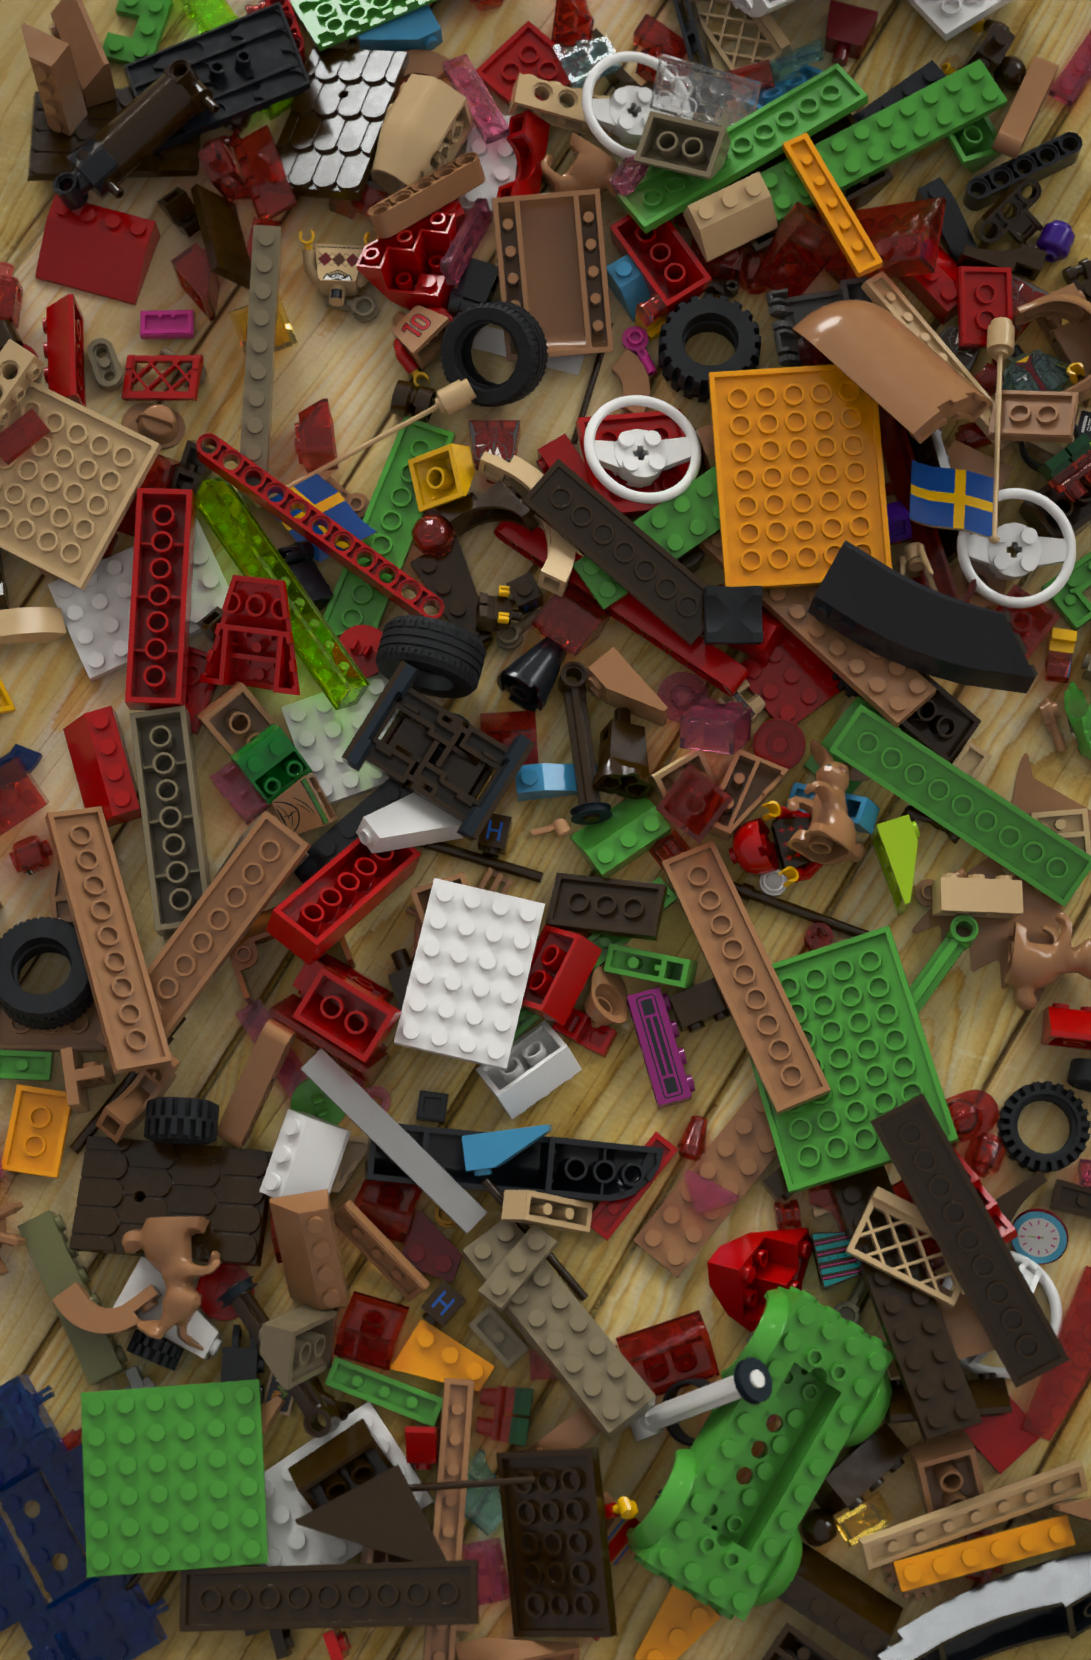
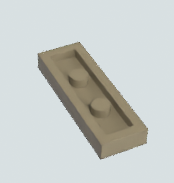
M533 1224L480 1287L478 1294L502 1312L557 1246V1241Z

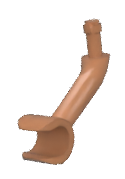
M407 907L405 912L417 917L414 925V951L410 956L413 962L422 924L418 912L411 907Z

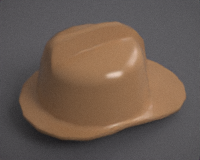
M144 402L129 408L123 416L122 422L123 426L159 443L164 449L177 445L184 437L186 428L183 418L176 411L165 405Z
M605 965L598 966L593 971L591 990L584 1000L585 1011L591 1018V1024L594 1028L613 1023L622 1024L627 1020L626 985L619 974L604 971Z

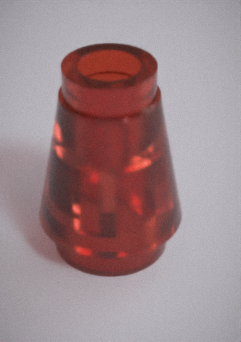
M691 1116L677 1145L679 1148L678 1154L681 1157L697 1161L701 1159L702 1154H705L707 1119L700 1116Z

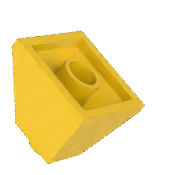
M451 443L408 460L419 512H425L467 496L475 474L469 446Z

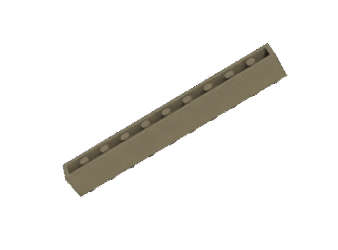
M254 225L240 453L268 473L282 231L280 226ZM251 477L246 482L251 486H256L260 483V480ZM238 490V496L240 499H250L248 496H246Z

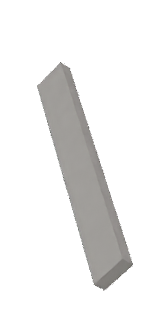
M322 1048L300 1069L466 1234L486 1215L487 1211Z

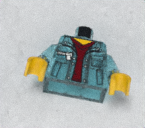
M1018 344L1014 346L1013 355L1008 357L1011 364L1006 367L1002 377V390L1061 392L1065 388L1067 378H1070L1071 383L1075 384L1078 382L1077 375L1086 376L1084 366L1080 362L1069 364L1049 354H1044L1039 349L1026 355Z

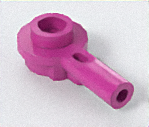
M638 326L626 329L622 335L623 346L639 357L648 376L654 375L657 369L646 350L648 345L647 332Z

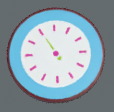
M1035 1208L1020 1213L1014 1219L1012 1225L1015 1227L1018 1237L1011 1240L1010 1243L1016 1253L1030 1258L1038 1265L1055 1262L1065 1253L1069 1242V1234L1065 1223L1056 1214L1045 1209Z

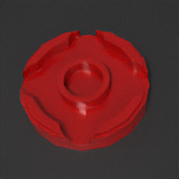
M221 1263L213 1274L201 1276L196 1290L202 1295L200 1307L203 1312L212 1319L220 1321H231L239 1318L232 1305L221 1309L224 1304L222 1301L217 1302V1299L232 1285L250 1277L249 1273L239 1265ZM253 1288L251 1292L253 1295H255V1290Z

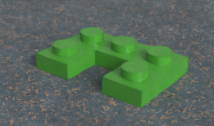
M119 0L115 9L117 15L138 20L132 38L107 33L102 48L108 61L126 65L158 52L174 5L173 1Z
M1091 552L1075 562L1072 574L1065 586L1053 598L1049 599L1074 631H1077L1091 620V603L1083 595V592L1091 587ZM1057 576L1043 585L1041 591L1050 586Z

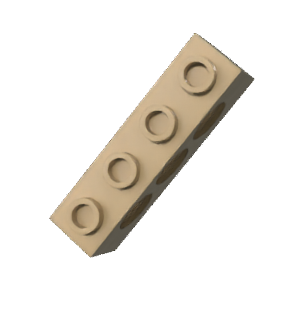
M519 73L513 86L508 114L517 115L530 110L551 124V126L595 138L584 118L582 109L583 89H574L563 86L557 81L549 82L538 79L532 74ZM593 94L592 99H610V97ZM536 96L542 97L544 101L537 99ZM561 103L567 104L569 108L562 106ZM602 127L604 132L611 138L613 132L609 133L605 127Z
M11 339L7 341L0 351V393H2L0 398V427L7 423L11 411L17 403L23 400L26 389L32 381L39 377L41 368L44 365L33 353ZM18 371L16 377L9 380L10 375Z

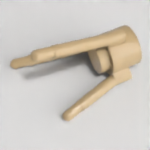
M914 542L905 546L903 549L904 555L898 558L900 564L899 573L905 576L906 567L914 572L923 570L930 588L938 591L932 577L934 572L927 558L925 545L920 542Z

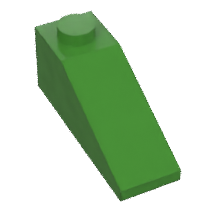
M609 943L604 971L682 988H691L694 986L698 961Z

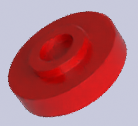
M784 718L771 719L763 723L753 738V751L756 756L786 769H791L797 765L806 750V739L801 728L791 720Z

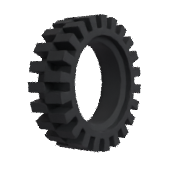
M1037 1081L1021 1087L1005 1101L1004 1106L999 1112L1000 1118L997 1120V1127H999L998 1139L1002 1140L1003 1144L1001 1147L1003 1151L1006 1150L1009 1153L1008 1157L1012 1161H1017L1018 1166L1021 1168H1029L1031 1172H1055L1076 1161L1080 1157L1079 1155L1084 1152L1087 1147L1086 1142L1090 1138L1088 1129L1091 1128V1123L1087 1121V1116L1089 1115L1087 1109H1083L1081 1105L1083 1101L1080 1098L1076 1099L1074 1097L1075 1093L1071 1089L1067 1091L1063 1088L1064 1085L1059 1083L1054 1085L1050 1081H1045L1044 1083ZM1036 1101L1051 1102L1065 1113L1069 1122V1136L1067 1142L1060 1150L1047 1154L1038 1153L1023 1143L1018 1132V1118L1026 1105Z

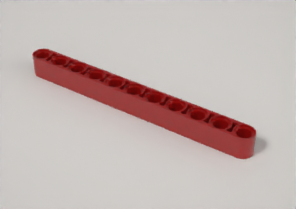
M205 433L198 438L196 445L197 458L210 470L410 615L441 620L444 612V603L437 595L218 436L212 433ZM206 445H212L216 448V451L209 454L203 452L202 448ZM228 461H234L238 464V467L229 470L224 464ZM255 477L260 480V483L256 486H251L246 480ZM277 493L283 499L279 502H273L268 496ZM299 509L305 513V516L295 518L291 515V512ZM321 525L327 529V532L322 535L316 534L313 528ZM342 541L347 543L349 548L345 551H340L335 547V544ZM362 557L367 558L371 561V565L362 567L358 564L357 560ZM389 574L393 577L394 581L384 583L380 580L379 576ZM411 590L415 593L416 597L414 599H406L402 596L401 592ZM426 606H433L437 609L438 614L430 616L425 613L424 608Z
M501 521L493 530L495 536L542 569L547 560V541L544 530L537 527L530 532L519 524ZM575 553L574 563L582 558L578 553ZM572 568L567 586L602 610L581 578ZM629 593L604 610V612L726 695L733 696L749 675L748 670L720 649L714 645H704V639L700 636L689 646Z

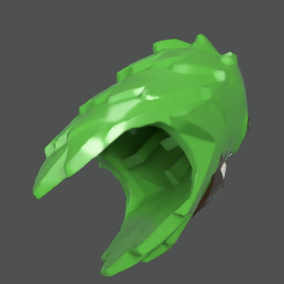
M1071 682L1064 694L1065 711L1068 717L1070 732L1077 739L1079 753L1091 760V702L1088 705L1083 691L1079 690L1074 682Z

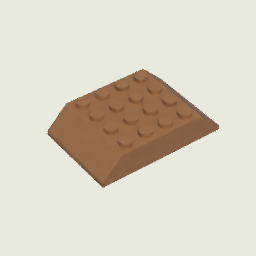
M600 188L492 198L501 301L519 305L536 318L535 320L539 322V327H542V332L545 334L544 338L547 340V358L614 352ZM504 330L507 361H517L516 344L512 336Z

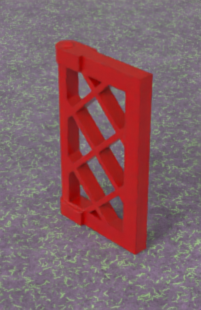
M128 355L121 398L125 401H197L204 363L203 355ZM137 363H149L137 374ZM158 363H173L162 374L156 367ZM182 363H192V369L185 373L180 365ZM153 368L159 377L147 386L141 378ZM178 368L183 377L171 386L165 378ZM140 381L145 389L143 391H133V385ZM162 381L170 388L167 391H152ZM186 381L189 382L188 391H176Z

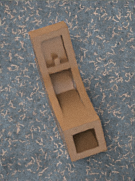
M172 1054L170 1065L141 1070L129 1087L104 1108L96 1126L116 1143L126 1137L145 1119L146 1102L153 1098L163 1097L177 1076L175 1071L180 1064V1061Z
M75 1282L53 1298L52 1301L61 1314L75 1326L89 1332L114 1335L136 1329L137 1323L144 1321L139 1313L143 1311L145 1314L159 1304L157 1299L163 1295L155 1285L151 1284L125 1304L115 1308H103L94 1302L81 1283Z
M581 1408L527 1450L580 1448L599 1434L600 1431Z

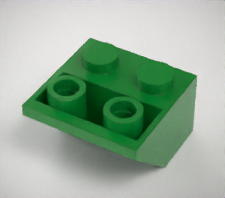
M274 723L230 756V759L245 779L268 805L299 779L313 771L283 730Z

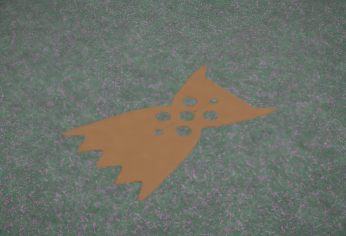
M1027 753L1024 754L1017 772L1012 804L1027 814L1086 808L1036 780L1032 775L1029 756ZM1088 809V819H1089V829H1090V840H1091V810ZM990 857L983 860L967 873V876L983 874L985 879H995L996 876L1006 875L1002 870V865ZM1017 875L1012 876V880H1022L1023 883L1022 915L1015 919L973 917L977 921L979 931L974 944L970 947L971 970L975 971L998 960L1000 963L1002 989L1009 986L1004 983V967L1008 935L1010 930H1013L1015 921L1027 928L1026 937L1029 942L1052 944L1050 936L1043 932L1041 927L1046 924L1059 932L1060 924L1055 918L1057 913L1062 912L1063 905L1046 894L1037 893L1034 886ZM931 908L915 925L912 933L940 926L942 943L955 917L933 916ZM965 927L956 929L957 934L961 937L971 935L970 931ZM1044 988L1034 991L1037 1003L1041 998Z

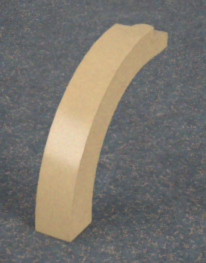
M486 451L480 459L478 475L495 483L501 481L507 488L513 486L520 494L521 499L528 494L544 475L537 468L516 455L513 456L509 463L502 457ZM537 516L547 541V560L541 569L537 585L562 597L569 582L576 548Z
M23 607L0 610V645L13 643L50 644L67 634L61 608Z

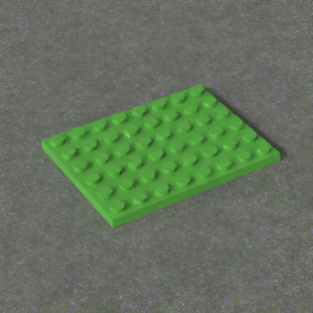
M890 926L882 927L772 964L831 1089L829 1094L777 1115L750 1058L790 1194L893 1163L870 1120L921 1093L924 1094L951 1144L959 1142Z

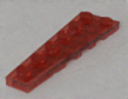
M1085 1266L1057 1337L1069 1360L1041 1375L1020 1428L1047 1442L1052 1439L1091 1374V1267Z

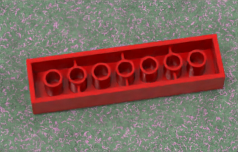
M137 488L125 703L130 710H156L186 706L197 501L192 489Z

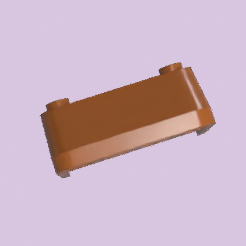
M276 907L265 910L260 914L229 956L243 997L250 1007L254 1006L255 1002L244 971L252 968L258 961L259 953L256 946L275 939L266 932L271 913ZM344 935L339 941L350 968H355L356 965Z

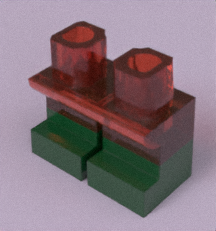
M1086 433L1082 434L1037 469L1057 494L1063 491L1073 502L1087 492L1079 478L1084 475L1091 483V445L1089 444L1091 440Z
M498 1386V1389H481L479 1405L493 1406L495 1411L493 1419L477 1418L475 1432L484 1436H490L491 1440L526 1446L530 1419L505 1416L504 1413L530 1416L534 1389Z

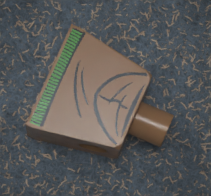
M314 773L305 775L272 801V805L276 810L273 816L296 834L327 825L338 819Z

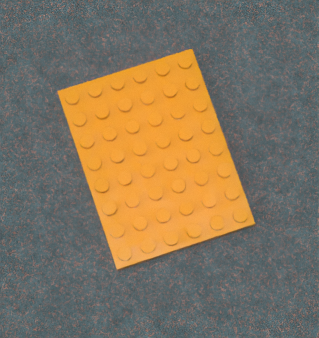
M834 364L709 372L724 585L727 587L763 586V589L820 585L845 541L850 542L892 569L878 403Z

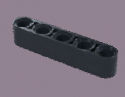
M1066 132L1019 155L1017 159L1013 158L972 178L968 182L964 193V205L971 211L982 210L994 204L1019 179L1027 178L1038 182L1071 166L1076 162L1082 148L1083 141L1077 133ZM1064 147H1069L1073 151H1068ZM1046 158L1050 162H1044L1041 159ZM1018 170H1025L1027 173L1024 174L1019 172ZM995 181H1001L1004 185H999ZM1025 184L1022 189L1030 186V184ZM972 192H978L982 196H975Z

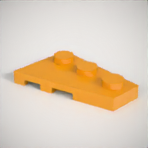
M421 1319L390 1369L439 1382H444V1378L474 1380V1391L480 1392L495 1366Z
M672 1585L634 1658L636 1660H677L721 1617L710 1605L707 1606L701 1603L685 1590L682 1591Z

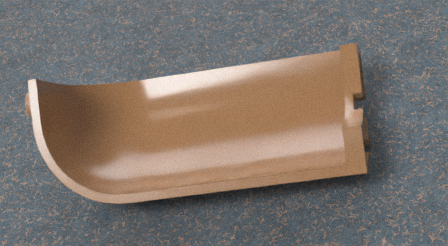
M843 300L830 303L813 311L791 329L803 347L807 348L812 344L905 427L912 438L919 444L937 429L946 425L947 418L954 417L956 420L967 419L973 423L992 404V401L916 334L893 314L877 304L862 300Z

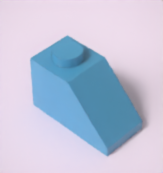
M627 254L606 266L609 288L631 320L635 322V314L645 305L652 303L653 299L641 273Z

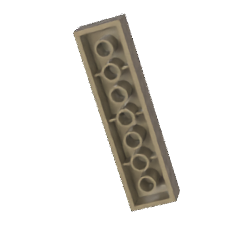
M185 705L129 713L155 931L161 937L174 934L211 884L190 713Z
M502 1220L462 1250L464 1262L482 1285L522 1239L524 1233L515 1222ZM544 1260L503 1311L605 1439L610 1442L655 1406L656 1395L546 1260Z

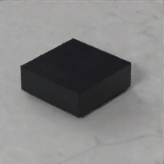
M420 1090L416 1120L445 1123L449 1095Z

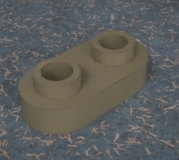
M98 338L93 340L87 348V354L96 381L104 390H115L123 382V373L115 349L107 339ZM102 352L107 353L103 358L98 357ZM108 376H114L113 380L106 381Z

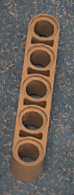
M1037 56L1034 57L996 136L992 150L1017 159L1059 69L1058 64Z
M475 152L464 153L373 205L368 210V214L376 236L380 239L394 236L484 183L485 175L478 154Z
M272 1018L264 1025L218 1125V1137L239 1149L246 1144L297 1034L296 1031Z

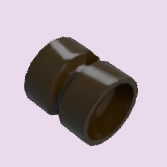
M398 380L393 392L390 412L403 417L411 414L413 417L435 405L436 389L422 385L416 388L414 383ZM432 413L419 419V421L428 423Z

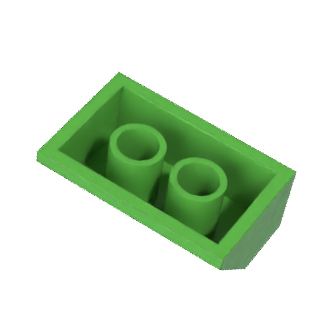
M646 797L641 799H624L610 809V812H612L610 819L597 824L586 825L570 836V839L598 877H611L670 836V825L657 807Z

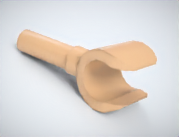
M560 818L548 826L531 829V835L535 836L556 831L558 838L570 834L572 830L569 823L565 819Z

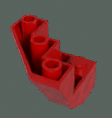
M433 212L394 236L385 239L378 238L365 245L356 264L357 270L387 299L410 311L418 305L425 308L443 307L448 310L449 297L454 288L457 272L456 214Z
M794 1228L748 1233L721 1245L708 1260L710 1288L727 1315L749 1332H754L760 1322L767 1301L764 1295L768 1290L777 1289L779 1286L789 1290L793 1286L802 1291L803 1280L813 1249V1244L809 1237V1229Z

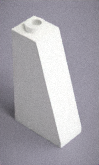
M415 793L364 816L356 831L362 844L366 845L372 854L464 838L456 833L462 824L461 821Z
M141 1256L113 1307L125 1304L149 1285H155L163 1296L157 1299L159 1304L145 1314L143 1311L139 1313L144 1321L161 1318L163 1312L162 1301L167 1290L162 1274L152 1266L147 1258ZM197 1309L187 1325V1334L204 1347L203 1351L186 1345L179 1339L176 1325L163 1336L207 1360L210 1355L214 1357L218 1353L223 1342L220 1340L222 1333L199 1309Z

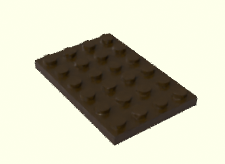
M599 1448L504 1451L496 1453L498 1478L535 1476L538 1479L535 1484L499 1486L514 1637H613L618 1635Z

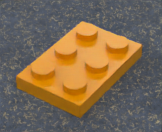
M17 1084L1 1170L59 1179L72 1108L68 1106L66 1091Z

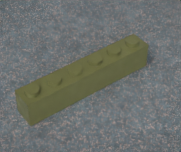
M48 1210L18 1226L22 1237L27 1239L26 1246L51 1301L72 1284L78 1282L83 1285L94 1302L103 1307L96 1292L92 1294L88 1283L91 1282L88 1271L84 1266L80 1267L76 1257L79 1256V1252L69 1248L70 1241L67 1240L64 1233L67 1230V1226L60 1214L56 1215ZM53 1303L90 1385L96 1386L127 1370L124 1363L128 1361L126 1353L121 1345L116 1346L113 1335L89 1332L75 1326L61 1314Z

